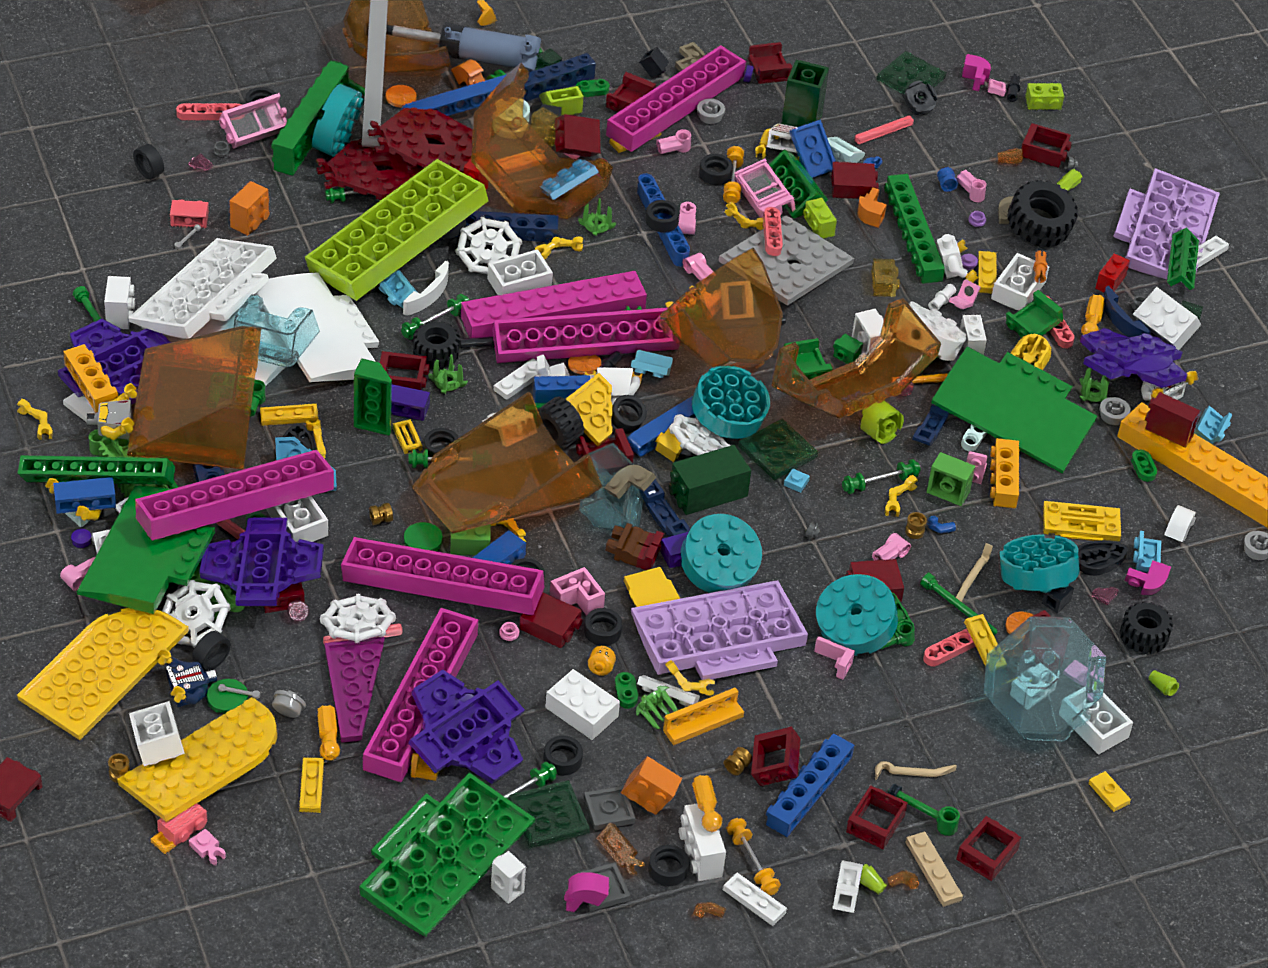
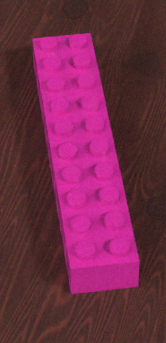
M720 45L607 119L606 136L629 151H634L697 109L699 102L705 99H712L742 79L745 73L746 61Z
M636 271L461 302V319L469 338L493 337L492 328L494 320L614 312L625 310L626 306H629L631 310H636L638 306H641V309H646L647 294Z
M676 307L494 320L492 328L497 363L530 361L533 358L537 360V356L544 355L546 359L611 355L615 351L625 354L637 353V350L646 352L677 350L681 343Z
M313 450L135 499L136 519L151 540L161 539L162 537L179 534L180 532L333 490L334 470L318 450Z
M356 537L353 538L341 563L343 581L529 615L534 614L544 590L543 570Z
M440 608L363 753V770L402 783L411 765L412 755L417 753L408 742L422 731L423 718L411 692L413 688L442 669L456 678L478 635V619Z

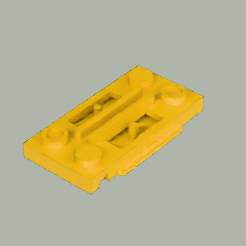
M1044 501L1043 531L1044 534L1055 533V535L1068 539L1120 541V508Z
M661 567L624 576V583L636 607L680 599L671 580L666 578Z

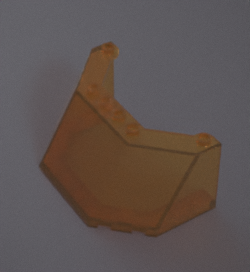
M520 63L504 77L474 112L471 162L516 213L558 215L560 218L568 219L608 187L613 167L604 158H597L594 161L586 160L596 166L598 173L554 200L542 192L539 186L543 185L542 182L544 180L556 177L560 170L564 168L569 169L579 159L560 158L523 117L524 95L526 94L524 87L525 82L529 78V72Z
M901 298L888 304L880 336L871 344L873 348L867 354L863 352L854 362L809 380L796 364L799 346L794 342L779 348L771 385L773 388L840 419L850 416L861 409H867L875 402L881 403L887 398L899 395L938 356L941 342L906 300Z

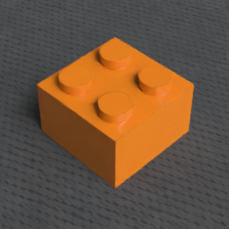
M252 181L230 200V227L241 233L249 235L269 217L268 189Z
M647 756L629 775L621 793L629 800L636 802L647 811L656 815L674 797L682 778Z

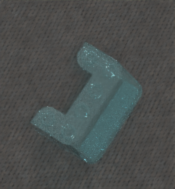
M251 294L235 314L231 341L234 354L281 367L294 365L320 332L313 310L299 307L288 318L261 312L260 310L264 306L263 298Z
M614 443L588 453L586 466L588 471L597 478L594 500L591 501L587 497L581 499L579 510L599 529L613 530L615 525L625 528L627 523L633 524L632 527H639L643 498L639 489L631 485L620 499L609 494L604 489L619 470L626 466L634 465Z

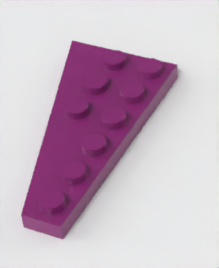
M385 637L369 638L360 641V643H355V641L351 640L325 643V654L341 743L362 740Z

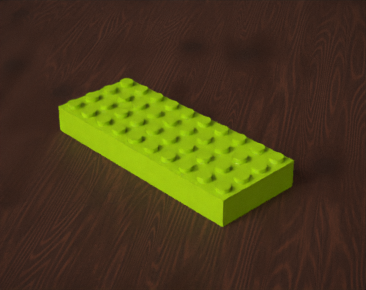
M436 159L306 255L305 260L309 272L319 273L325 283L357 301L487 203L489 200L485 185Z

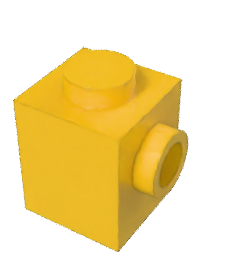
M669 428L665 433L661 432L655 441L657 442L655 450L672 462L683 451L680 447V442L674 434L670 433Z

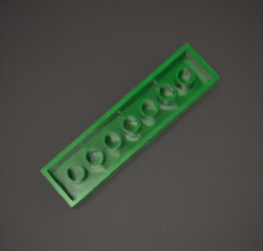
M330 61L326 67H323L321 75L316 78L314 85L309 88L307 95L302 98L299 107H296L292 117L288 118L284 129L280 130L279 136L272 142V162L274 163L275 171L291 176L295 174L312 149L314 130L318 119L321 120L325 110L322 109L331 92L339 84L349 87V66Z

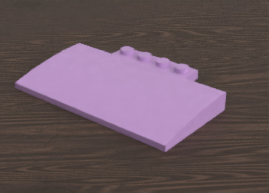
M1156 168L1150 178L1146 194L1129 189L1113 236L1130 243L1125 256L1126 259L1130 260L1128 268L1167 279L1172 234L1187 227L1199 240V245L1203 244L1206 241L1220 193Z
M778 580L631 608V614L657 675L670 672L665 665L669 660H672L679 670L695 667L701 680L708 678L716 679L776 667L778 660L773 652L805 646L808 637L807 631Z

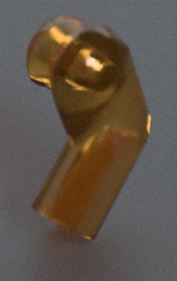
M905 870L887 878L891 888L900 883L909 885L910 889H915L919 886L918 877L914 873Z
M712 902L697 903L694 906L696 908L693 914L703 918L705 912L722 918L726 908Z

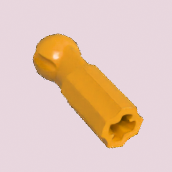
M1092 295L1089 298L1085 314L1087 323L1081 328L1082 335L1099 330L1097 324L1101 321L1105 305V298L1103 296Z
M328 705L321 706L317 710L319 736L322 741L320 754L325 760L331 761L339 756L340 747L336 742L335 708Z
M699 775L694 778L692 785L698 808L704 811L702 826L709 832L718 831L722 826V817L714 810L717 800L711 778L707 775Z

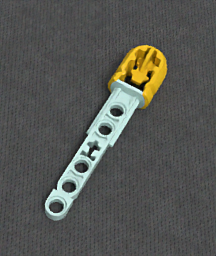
M1029 334L1019 340L1011 354L1020 359L1023 357L1024 361L1030 364L1035 363V367L1043 370L1050 360L1051 346L1043 336ZM971 425L961 441L962 448L966 451L976 450L987 433L984 431L981 433L974 430L975 426ZM971 439L975 444L970 445L965 440Z

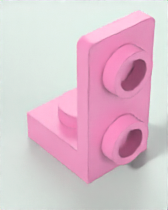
M969 451L967 463L975 465L972 482L981 484L987 466V455Z
M818 637L814 651L836 660V677L844 680L853 663L855 651L831 642L828 639Z

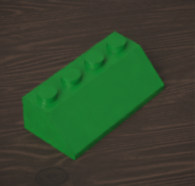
M784 149L769 164L790 195L794 197L796 210L792 211L788 204L784 205L793 218L804 216L803 211L806 201L823 198L825 203L828 201L798 158ZM766 174L762 175L768 185H771L772 182ZM771 188L774 193L777 192L776 188Z
M361 358L354 372V427L390 436L392 379L379 362Z

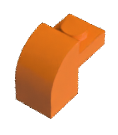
M472 59L451 69L458 84L465 82L469 86L485 81L481 74L484 70Z
M872 188L865 197L860 196L857 215L862 222L879 228L885 217L887 204L878 202L879 189Z

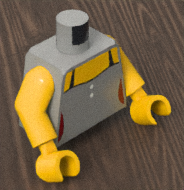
M132 383L127 384L124 387L125 393H122L114 400L100 403L98 413H87V425H98V434L111 440L117 438L129 439L130 433L133 430L132 426L135 424L131 419V400H129V397L135 398L137 396L136 387Z

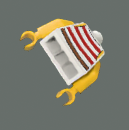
M776 124L773 128L766 129L761 137L760 146L756 147V157L759 153H762V159L766 157L765 147L779 150L785 149L797 153L789 131L798 127Z

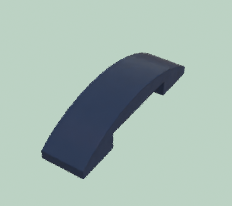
M1106 286L1103 296L1105 298L1104 310L1114 326L1127 337L1149 334L1150 330L1141 320L1133 321L1117 304L1119 296L1109 286Z
M931 404L928 415L922 425L916 430L912 440L929 446L932 445L940 434L950 413Z
M656 479L645 491L639 489L652 517L669 537L690 531V527L685 520L678 518L664 498L665 492Z

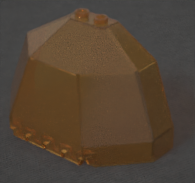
M351 0L343 19L345 26L342 28L343 34L347 38L346 41L349 49L353 48V51L367 62L368 36L366 31L370 15V0ZM388 0V25L432 32L431 28L428 27L429 21L422 0ZM386 35L384 76L433 77L450 69L451 64L446 46L439 48L437 43Z
M753 247L700 280L696 284V289L691 287L661 313L657 320L660 323L659 326L668 337L707 367L735 366L739 368L755 367L757 369L764 365V361L774 355L773 351L778 348L783 312L765 265Z

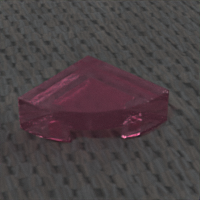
M201 153L188 163L192 168L196 169L197 167L204 169V171L210 170L213 166Z
M1099 587L1092 591L1091 596L1109 605L1118 595L1119 589Z

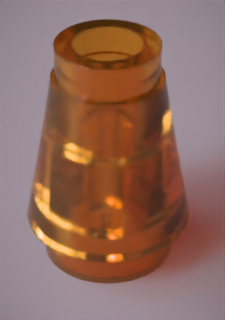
M1016 147L997 152L998 163L1019 164V162H1023L1022 148L1017 149Z

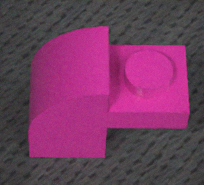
M967 54L962 77L974 79L973 90L979 91L980 86L989 81L991 66L986 59Z
M1152 560L1147 574L1129 568L1124 581L1134 587H1143L1142 595H1153L1163 588L1171 566Z
M583 872L571 876L565 893V901H567L566 910L575 912L583 901L600 906L608 896L609 877L591 872Z

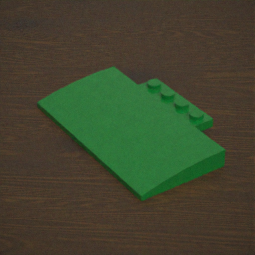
M968 346L931 401L932 404L995 438L1019 441V450L1062 474L1098 417L1066 399L1073 386L1009 352L998 363Z
M135 485L81 582L77 595L154 614L170 582L188 586L215 533V527L205 525L180 532L179 534L151 540L136 519L135 499L171 489Z
M469 772L440 803L426 793L373 847L371 854L382 861V863L359 886L360 895L397 921L426 937L489 871L494 859L499 855L505 854L535 822V818Z

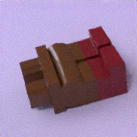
M627 523L625 528L615 525L611 538L618 539L619 541L609 538L605 551L615 554L614 560L616 561L621 560L624 563L644 570L652 569L660 552L664 533L659 531L656 534L650 533L639 527H632L633 524Z

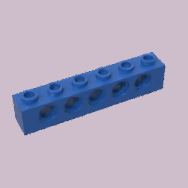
M834 733L829 739H825L818 753L814 752L811 756L809 764L807 766L804 765L799 772V776L790 781L788 789L780 793L776 804L770 805L766 812V825L788 837L851 760L854 744Z

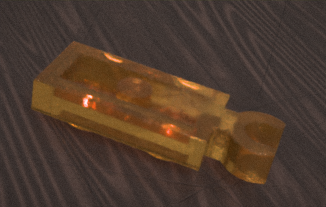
M609 823L597 837V840L620 867L626 868L631 875H637L634 866L637 864L638 867H644L643 861L635 858L638 854L637 850L615 824Z

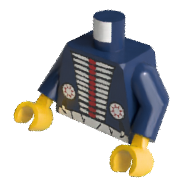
M161 649L157 654L160 657L158 663L160 665L167 664V681L172 691L170 694L174 697L177 707L186 704L196 705L207 696L208 684L217 682L215 670L203 672L199 662L178 660L172 657L167 649Z

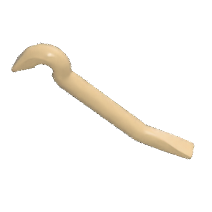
M985 544L981 558L976 562L956 596L961 602L982 567L988 562L993 548L992 545Z
M883 761L875 767V780L881 774L882 769H887L894 775L938 777L956 771L957 766L951 765L937 769L897 767L890 762Z

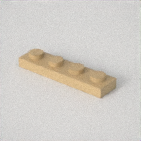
M926 832L906 837L908 848L942 906L962 901L963 895Z

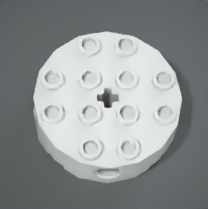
M912 301L910 304L905 303L900 307L891 324L892 329L898 330L896 334L909 345L930 356L932 353H935L940 359L952 361L956 358L966 340V334L956 326L957 323L954 320L946 319L941 316V312L935 309L930 311Z

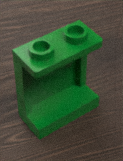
M1040 290L1033 293V301L1014 315L1010 312L1006 313V325L1009 329L1017 332L1021 338L1029 334L1043 336L1063 321V309Z
M818 338L784 344L782 358L795 387L831 382L833 368L831 364H825L819 351Z

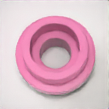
M506 622L501 626L499 635L506 641H513L519 636V628L513 622Z

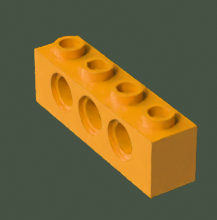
M85 344L63 351L65 366L95 413L98 412L100 403L109 402L118 397L117 389L115 386H111L108 375H104L100 363L95 361L93 352L88 350Z
M996 438L995 446H991L990 457H994V459H991L990 470L993 471L990 478V484H993L990 498H993V506L1016 508L1019 498V441Z

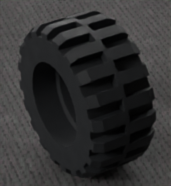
M1036 180L1035 182H1027L1017 189L1008 208L1007 218L1011 229L1014 228V233L1017 236L1019 235L1023 241H1028L1031 245L1036 244L1038 247H1053L1054 245L1061 244L1069 237L1078 217V207L1076 202H1074L1073 196L1069 195L1065 188L1062 189L1061 185L1057 183L1056 185L1052 184L1051 181L1043 182L1042 180ZM1032 209L1044 210L1053 219L1044 218L1036 214Z

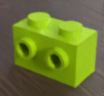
M1028 83L1025 97L1028 109H1062L1064 94L1061 83Z
M823 198L806 201L803 214L813 232L823 239L834 236L837 220Z

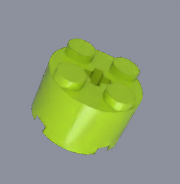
M883 399L873 403L871 406H866L862 411L861 430L881 444H886L897 436L894 433L897 429L901 430L904 423L903 415Z

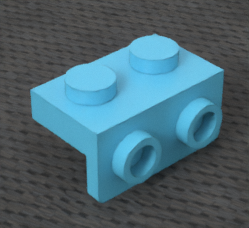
M400 270L395 271L379 283L380 286L378 287L381 292L389 296L387 299L394 306L397 304L402 308L404 300L414 291L417 292Z
M637 350L631 367L635 368V372L646 374V371L653 372V376L663 378L664 375H670L673 358Z
M1208 406L1204 410L1194 434L1211 444L1219 443L1225 436L1224 431L1231 424L1232 414L1228 413L1223 417L1212 407Z
M1140 530L1139 536L1134 539L1133 548L1137 549V551H1134L1133 563H1136V570L1148 573L1152 560L1159 563L1161 561V541L1144 538V531Z

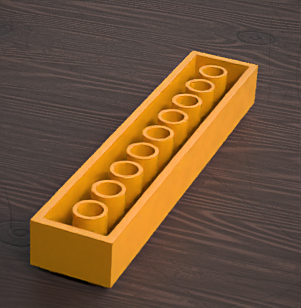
M1142 402L1121 421L1117 435L1118 438L1138 450L1142 449L1149 452L1154 460L1268 528V477L1194 434L1185 448L1146 430L1147 421H1145V417L1150 408Z

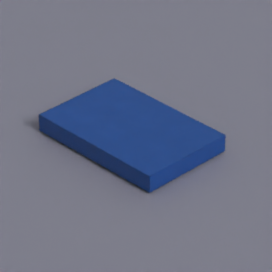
M821 120L789 131L800 163L812 178L832 171V164L836 161Z

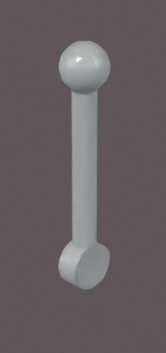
M195 225L188 235L180 242L174 244L175 249H181L182 244L196 231L201 230V226Z
M224 684L218 686L220 692L229 691L249 695L254 699L260 698V692L257 690L250 692L226 687Z

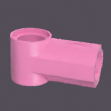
M683 129L677 131L675 136L656 140L659 154L676 150L682 153L688 152L691 148V133Z
M967 170L961 171L957 176V182L970 193V200L973 202L984 201L986 182L976 179Z
M697 253L683 259L685 271L688 274L693 273L702 284L706 286L711 285L716 279V274L706 264V259L702 253Z
M893 533L883 546L873 552L872 558L874 560L903 558L909 552L911 544L897 533Z
M95 557L76 567L74 565L66 566L60 573L61 579L73 591H77Z

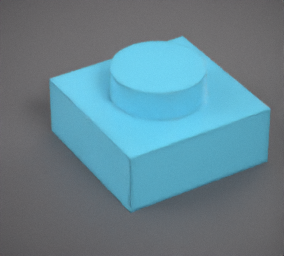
M792 469L784 480V486L801 493L809 482L810 476Z

